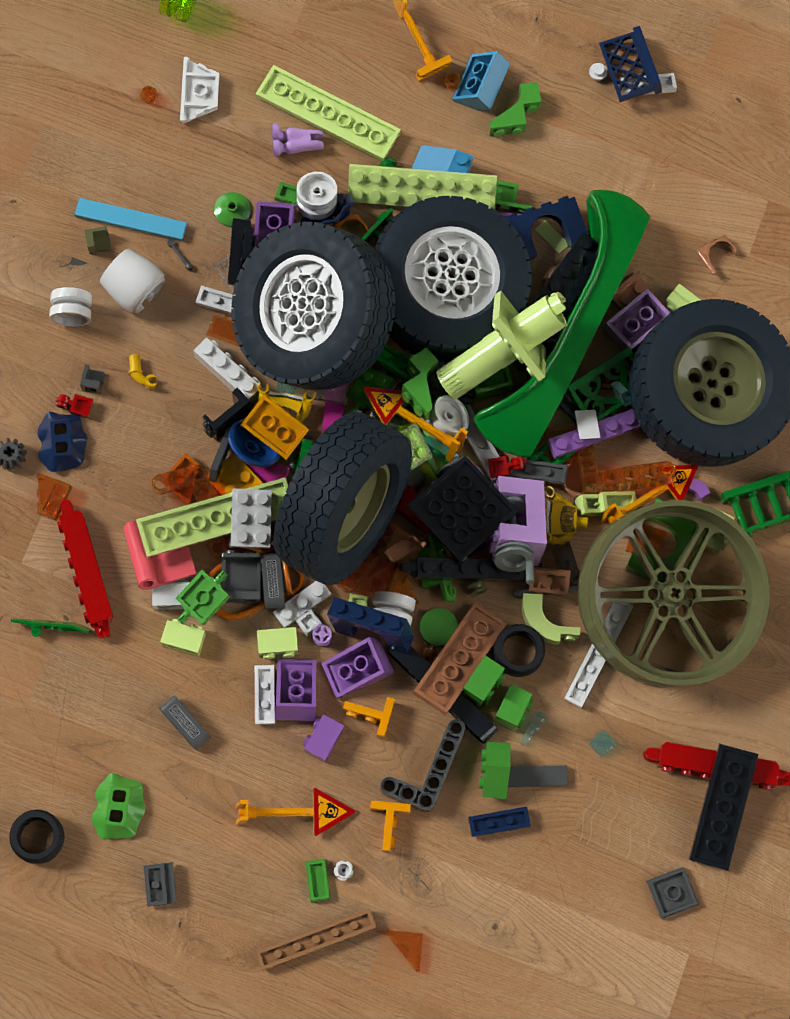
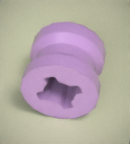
M318 625L314 628L312 633L314 643L320 647L329 645L332 640L330 628L326 625Z

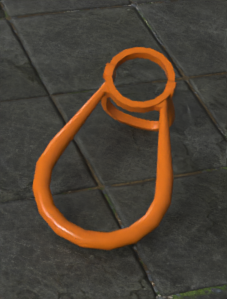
M282 561V569H284L287 592H284V596L291 597L301 590L303 575ZM222 563L215 566L208 575L215 578L222 571ZM288 568L295 570L300 576L299 586L293 591ZM265 601L240 612H226L219 609L215 615L226 620H240L264 608Z

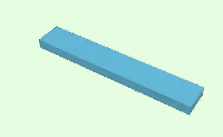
M79 198L74 214L78 218L178 241H183L187 222Z

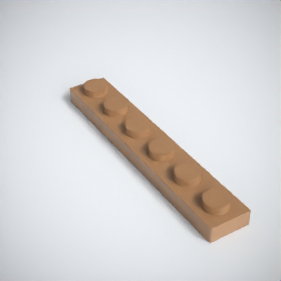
M369 908L255 951L261 970L264 971L376 928Z

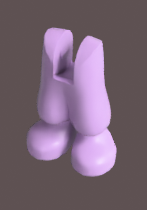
M272 123L273 157H278L283 152L296 154L304 151L323 150L324 143L319 141L323 138V131L293 127L282 131L279 124Z

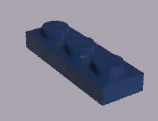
M527 806L468 817L471 837L531 827Z

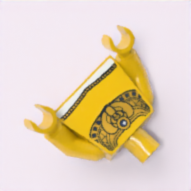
M260 382L258 383L259 400L265 394L301 423L309 416L316 392L313 393V397H310L307 394L309 389H307L304 396L271 391L269 390L268 382L267 387L263 389L260 387Z
M547 486L544 487L547 492L545 498H549L545 504L547 544L560 546L575 536L576 528L587 529L588 517L577 516V507L573 506V503L565 497L556 493L553 487Z

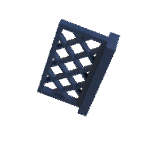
M640 26L634 27L631 33L599 43L619 102L653 91L655 95L662 93L661 82ZM632 39L633 41L630 47L622 45L626 40ZM612 45L616 48L611 53L606 51L605 47ZM619 49L627 51L624 57L616 55ZM630 53L638 55L635 61L627 59ZM613 59L621 61L618 67L610 64ZM624 63L632 65L629 71L621 69ZM635 67L643 69L640 75L632 73ZM618 73L626 75L623 81L615 78ZM629 77L637 79L634 85L626 83ZM643 81L648 83L649 87L642 89L638 85ZM623 87L631 89L628 94L621 95Z

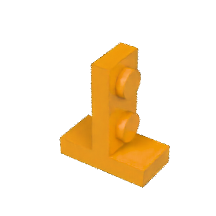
M387 697L383 712L345 701L343 712L351 718L363 717L366 722L372 724L380 722L376 738L384 740L395 699Z
M371 800L370 811L386 812L382 852L390 853V848L395 847L396 836H392V828L397 827L398 816H394V813L410 815L411 804Z

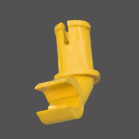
M138 354L130 355V371L128 375L137 383L144 385L146 389H156L157 383H149L150 381H156V376L148 375L145 377L143 375L140 361L141 356Z

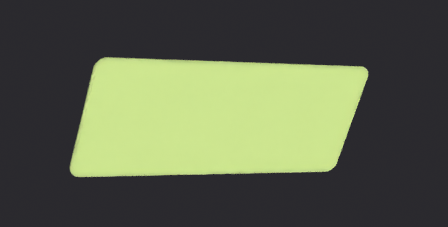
M546 220L535 228L558 253L568 246L566 240Z

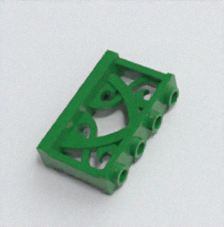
M630 347L623 349L570 383L565 393L568 394L578 411L587 410V405L592 400L594 402L591 405V409L593 410L595 406L599 408L596 416L597 421H601L606 415L611 417L619 412L617 408L624 405L626 407L631 404V394L623 398L625 391L629 393L628 383L630 382L627 380L630 372L626 370L624 359L626 358L631 366L634 357ZM612 368L615 369V374L619 373V376H612L610 370ZM601 373L609 380L619 379V387L615 398L597 395L601 387V379L599 377ZM590 382H595L596 384L593 392H591L593 388L589 386ZM575 390H578L587 398L584 403L581 402ZM604 404L612 406L605 410Z

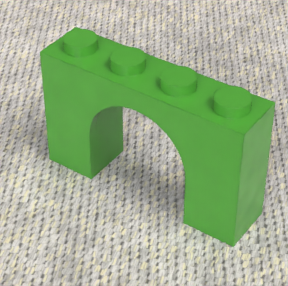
M656 498L654 503L662 502V500ZM676 517L648 518V521L668 529L675 538V552L666 558H660L665 567L671 571L688 544L691 534L695 533L696 527L692 522ZM633 551L625 571L649 581L635 551ZM645 554L653 570L656 569L650 556ZM658 573L657 579L661 583L664 581V576L662 573Z

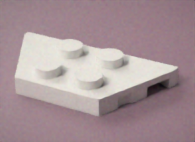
M184 57L180 124L218 110L219 73L212 69H207L206 66L200 63L196 64L190 61L188 57Z

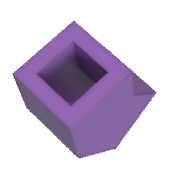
M693 478L687 492L694 494L698 501L708 497L710 491L706 484Z

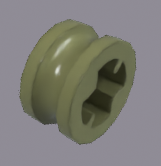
M484 581L475 582L467 586L468 590H471L470 596H477L487 591L483 587Z

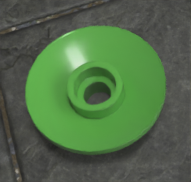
M229 192L217 199L214 213L216 219L221 224L232 227L233 218L248 220L251 214V206L244 195ZM230 205L236 206L234 209L229 208Z

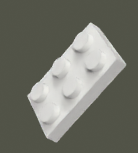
M232 489L231 547L270 549L272 490Z

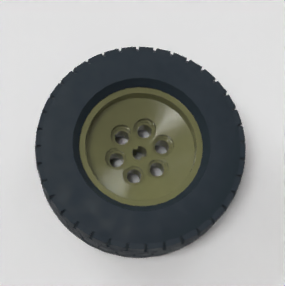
M705 299L686 304L669 313L650 330L640 343L633 357L629 373L630 382L628 384L629 394H631L632 408L634 407L635 417L640 421L639 425L644 432H647L646 435L653 443L656 442V446L663 452L666 451V454L675 459L679 458V461L705 467L724 466L739 462L771 443L790 419V346H786L788 343L782 334L779 335L780 331L773 323L770 325L771 321L764 315H759L760 312L751 307L747 308L748 306L725 299L722 301L721 299ZM702 364L708 367V371L703 369ZM720 371L725 373L726 378L720 375ZM689 376L695 379V383L689 380ZM724 389L730 392V396L725 394ZM693 394L699 397V401L694 399ZM711 400L717 404V408L711 405Z
M351 412L337 419L333 425L331 424L316 440V444L314 443L309 449L308 455H305L299 465L300 468H297L293 475V481L289 483L286 490L287 494L284 495L281 503L282 507L279 508L274 529V549L279 559L313 580L328 586L338 584L349 577L367 559L371 551L374 550L379 543L378 540H381L386 528L391 523L392 516L397 511L398 503L401 502L403 497V491H405L411 470L412 446L409 439L394 428L361 412Z

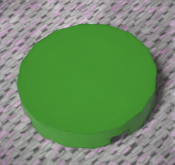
M434 608L427 611L422 617L420 634L429 645L444 647L457 629L458 622L449 610Z

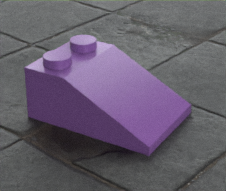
M257 201L254 232L256 237L253 249L272 232L295 223L297 204Z
M368 637L322 663L336 698L353 693L394 674L380 638Z
M277 659L275 720L315 721L316 660Z

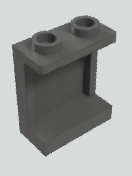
M227 550L226 553H222V570L229 576L225 578L221 585L223 590L231 596L225 603H260L261 554L254 550H248L245 553Z

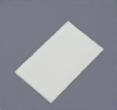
M575 411L579 438H601L596 411Z

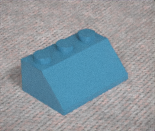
M498 51L472 54L452 100L478 111L490 110L507 74L510 63Z

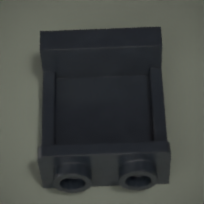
M238 387L232 391L234 405L216 420L211 421L206 414L202 416L205 433L210 438L214 437L216 441L224 436L227 426L231 427L236 421L245 419L251 412L250 400Z

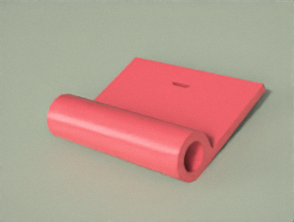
M130 521L124 526L125 538L140 589L148 590L197 575L189 546L147 558L136 521Z

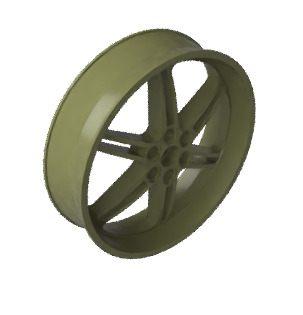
M670 500L653 503L629 512L620 517V520L617 519L601 532L589 549L581 568L578 583V604L581 620L591 643L611 666L624 675L646 684L685 686L716 679L728 673L747 657L764 629L769 610L770 588L766 566L756 544L736 521L723 512L702 503ZM676 517L688 520L696 527L695 533L671 571L665 567L643 531V522L648 518ZM705 529L706 533L687 568L683 567L699 536ZM633 530L636 531L645 550L647 551L648 555L650 556L651 560L656 566V569L653 570L650 562L648 561L645 553L643 552L640 544L638 543L633 533ZM714 533L721 535L727 541L739 562L742 572V582L739 586L694 585L691 581L692 573L710 537ZM622 537L629 539L649 578L647 586L603 588L599 585L598 574L602 563L611 548ZM678 572L681 573L683 576L682 582H679L676 579V575ZM658 573H662L664 576L662 583L657 579ZM688 589L693 592L692 599H689L686 595ZM649 590H653L655 592L654 600H651L649 598ZM675 590V591H676L675 597H671L670 594H672L673 591ZM701 590H742L743 595L702 598ZM640 591V599L600 597V593ZM742 601L747 606L742 626L726 648L720 652L716 651L692 611L693 604L696 602ZM604 603L647 604L650 607L649 616L635 648L629 656L625 655L617 647L607 631L601 611ZM660 606L665 609L663 617L658 613ZM679 606L684 608L683 616H680L677 612ZM670 618L676 622L700 656L702 666L698 670L668 672L654 668L649 664L648 657ZM686 620L690 622L699 639L710 653L711 658L708 657L685 622ZM654 621H657L658 624L639 660L638 656Z

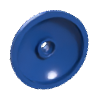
M245 419L236 421L228 432L229 444L234 453L242 461L252 466L270 467L274 465L281 455L241 426Z

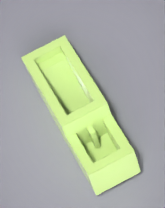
M635 491L582 494L575 499L577 516H603L608 506L615 503L618 508H624L636 500Z

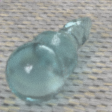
M536 712L532 715L531 722L528 723L530 728H528L522 738V746L531 740L535 731L539 732L540 728L546 724L547 718L545 714Z

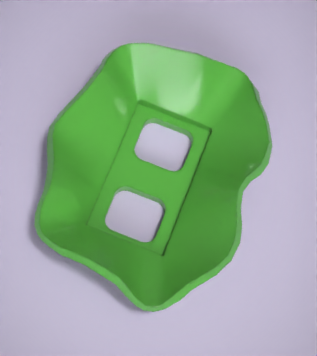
M111 773L96 789L95 796L98 806L92 814V823L101 839L131 838L136 834L138 825L145 813L143 785L136 780ZM115 790L125 791V802H114L112 800L113 792ZM112 810L123 812L121 822H111L109 820Z

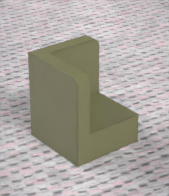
M106 226L85 230L89 254L111 250L109 233Z

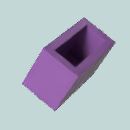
M323 714L321 719H316L312 727L315 730L311 736L308 735L303 746H305L304 752L326 763L344 730V725Z

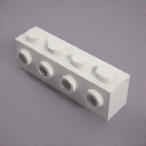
M206 337L193 350L195 359L231 391L238 387L250 400V404L259 397L258 383L260 381L256 377L251 378L247 374L248 371L241 364L238 366L233 362L234 358L229 353H223L217 342L214 340L210 341Z

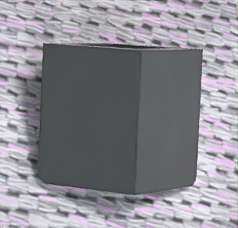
M85 364L80 383L82 391L101 394L105 372L91 370L89 365Z

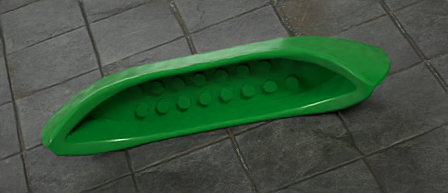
M593 190L587 196L588 235L599 243L598 255L591 275L575 307L565 319L567 326L555 333L553 339H559L545 361V378L538 381L535 376L531 377L524 386L512 395L479 411L474 417V422L483 436L492 445L504 452L516 456L531 457L569 387L637 250L651 216L641 205L624 194L611 190Z

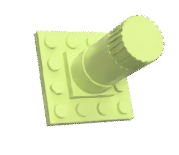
M502 291L495 294L492 326L495 330L473 347L437 370V377L445 391L453 399H458L517 359L527 365V371L532 377L535 376L538 381L545 378L546 348L542 342L567 326L562 311L566 309L563 305L566 301L564 296L559 292L552 293L550 297L545 295L521 313H518Z

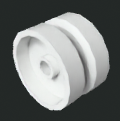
M314 171L300 178L297 183V207L304 217L311 220H321L328 218L334 213L337 207V185L330 175Z
M72 287L57 288L51 292L50 302L53 306L50 308V321L69 327L85 326L91 322L92 313L89 308L92 306V294L90 292Z
M444 395L432 403L430 418L426 422L445 434H450L454 437L461 427L465 430L468 428L469 416L465 406L459 400ZM423 430L426 436H430L431 438L442 444V441H440L439 439L435 438L434 436L430 435L429 433Z
M374 592L372 604L376 608L373 609L406 618L411 627L412 616L408 613L414 612L415 599L395 592Z

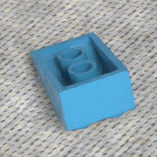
M421 145L412 169L469 173L473 165L474 156L455 149Z

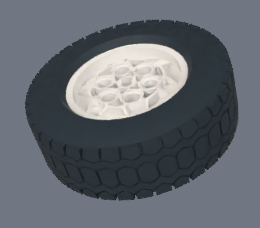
M461 196L427 198L424 201L421 200L408 206L397 214L383 230L375 246V250L382 257L386 264L385 266L388 267L391 275L390 278L393 281V292H395V304H392L395 306V317L391 318L394 322L391 332L388 331L389 337L406 351L409 350V353L416 355L427 348L438 362L448 361L449 363L495 330L492 326L494 297L499 291H502L516 311L521 313L528 302L532 271L527 248L525 249V244L514 226H510L511 223L503 215L500 216V213L492 207L489 209V206L482 202L477 203L474 199L467 197L463 199ZM438 257H444L446 262H441ZM457 259H463L465 264L458 263ZM428 271L435 272L436 276H430ZM465 275H471L473 281L467 280ZM436 288H442L445 293H439ZM455 290H461L463 295L456 294Z
M299 222L284 226L272 232L258 243V246L249 254L251 258L247 257L242 265L244 270L240 269L236 279L239 280V283L235 282L233 290L236 296H232L231 307L235 308L231 309L232 321H234L232 323L234 334H236L237 343L249 363L260 373L276 382L310 390L338 388L357 379V376L360 377L377 360L376 357H379L385 348L382 344L386 345L390 334L388 331L391 332L394 322L391 318L395 317V306L392 305L395 304L393 281L390 278L391 275L388 267L385 266L386 264L379 253L360 237L334 226L318 222Z

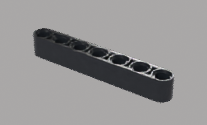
M412 646L408 654L393 649L387 650L390 657L418 683L431 666ZM461 693L448 711L455 719L463 721L465 728L482 744H485L498 731L496 726Z

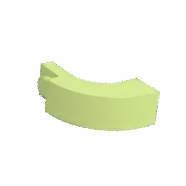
M523 593L522 615L526 625L531 626L540 633L544 642L559 645L560 638H563L564 641H575V639L579 638L581 627L557 626L547 620L542 608L543 594Z

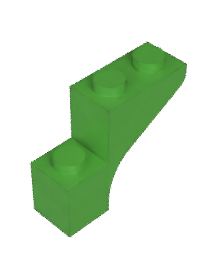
M538 82L520 84L518 102L490 122L489 136L501 137L505 134L518 135L525 132L527 125L525 112L533 113L540 110L541 97Z
M427 348L408 360L407 371L413 378L403 384L401 391L403 400L409 403L416 415L422 417L424 421L430 418L432 410L427 378L436 371L438 360Z

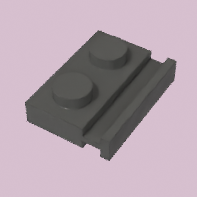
M173 862L145 865L144 876L147 906L177 903Z

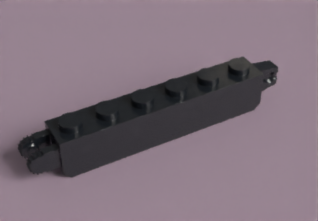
M417 557L410 559V563L400 564V573H410V577H413L414 580L526 582V570L519 572L503 571L495 565L492 559H465L459 563L455 558ZM539 563L538 566H533V567H542V568H543V563Z

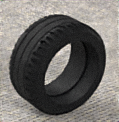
M525 624L510 625L503 629L495 640L493 647L494 660L504 667V673L510 676H528L540 667L544 659V640L540 633L531 626ZM512 636L528 638L536 650L533 661L523 666L510 663L503 654L505 641Z
M39 809L30 810L20 815L12 824L9 834L10 845L14 853L22 860L31 864H43L55 858L61 851L64 844V830L60 821L51 813ZM43 820L49 823L53 829V841L44 852L38 854L29 853L21 845V833L30 822Z

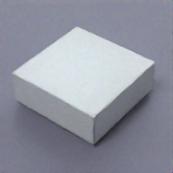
M309 609L295 620L306 636L310 635L316 626L322 625L312 609Z

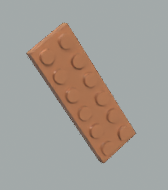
M475 602L412 694L446 715L507 623Z

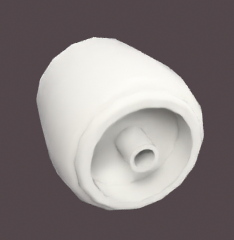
M128 248L120 253L108 266L100 278V283L124 310L137 314L144 309L142 303L145 299L150 302L160 292L165 283V275L150 260Z

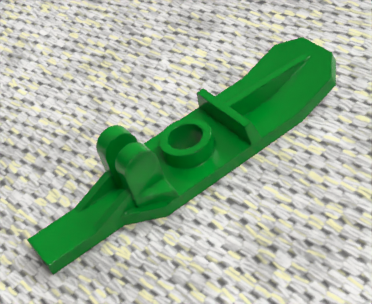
M11 619L13 623H23L31 627L33 637H38L42 633V626L49 630H56L59 627V632H90L89 628L75 622Z

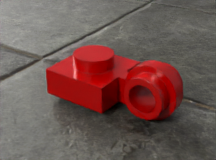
M60 394L55 402L57 403L56 406L62 409H67L68 406H71L70 414L88 419L94 401L91 398L77 394L74 395L72 401L69 396Z
M508 456L488 459L491 478L511 475L510 467H513V470H521L526 465L523 457L512 458L510 463Z

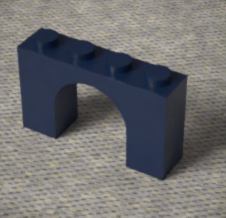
M565 196L558 199L557 203L552 204L550 201L542 204L539 209L535 210L532 207L524 210V214L517 215V213L506 216L507 220L511 223L510 226L513 225L519 233V237L521 236L530 260L538 256L531 237V227L533 222L539 218H550L560 225L568 248L572 247L582 232L588 234L575 197L569 198Z
M334 597L327 613L337 633L354 638L358 627L365 628L382 636L386 640L389 649L406 654L409 652L414 634L406 618Z

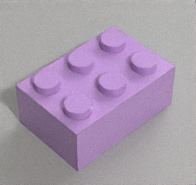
M646 289L607 321L603 331L621 350L630 347L634 353L649 331L670 312Z

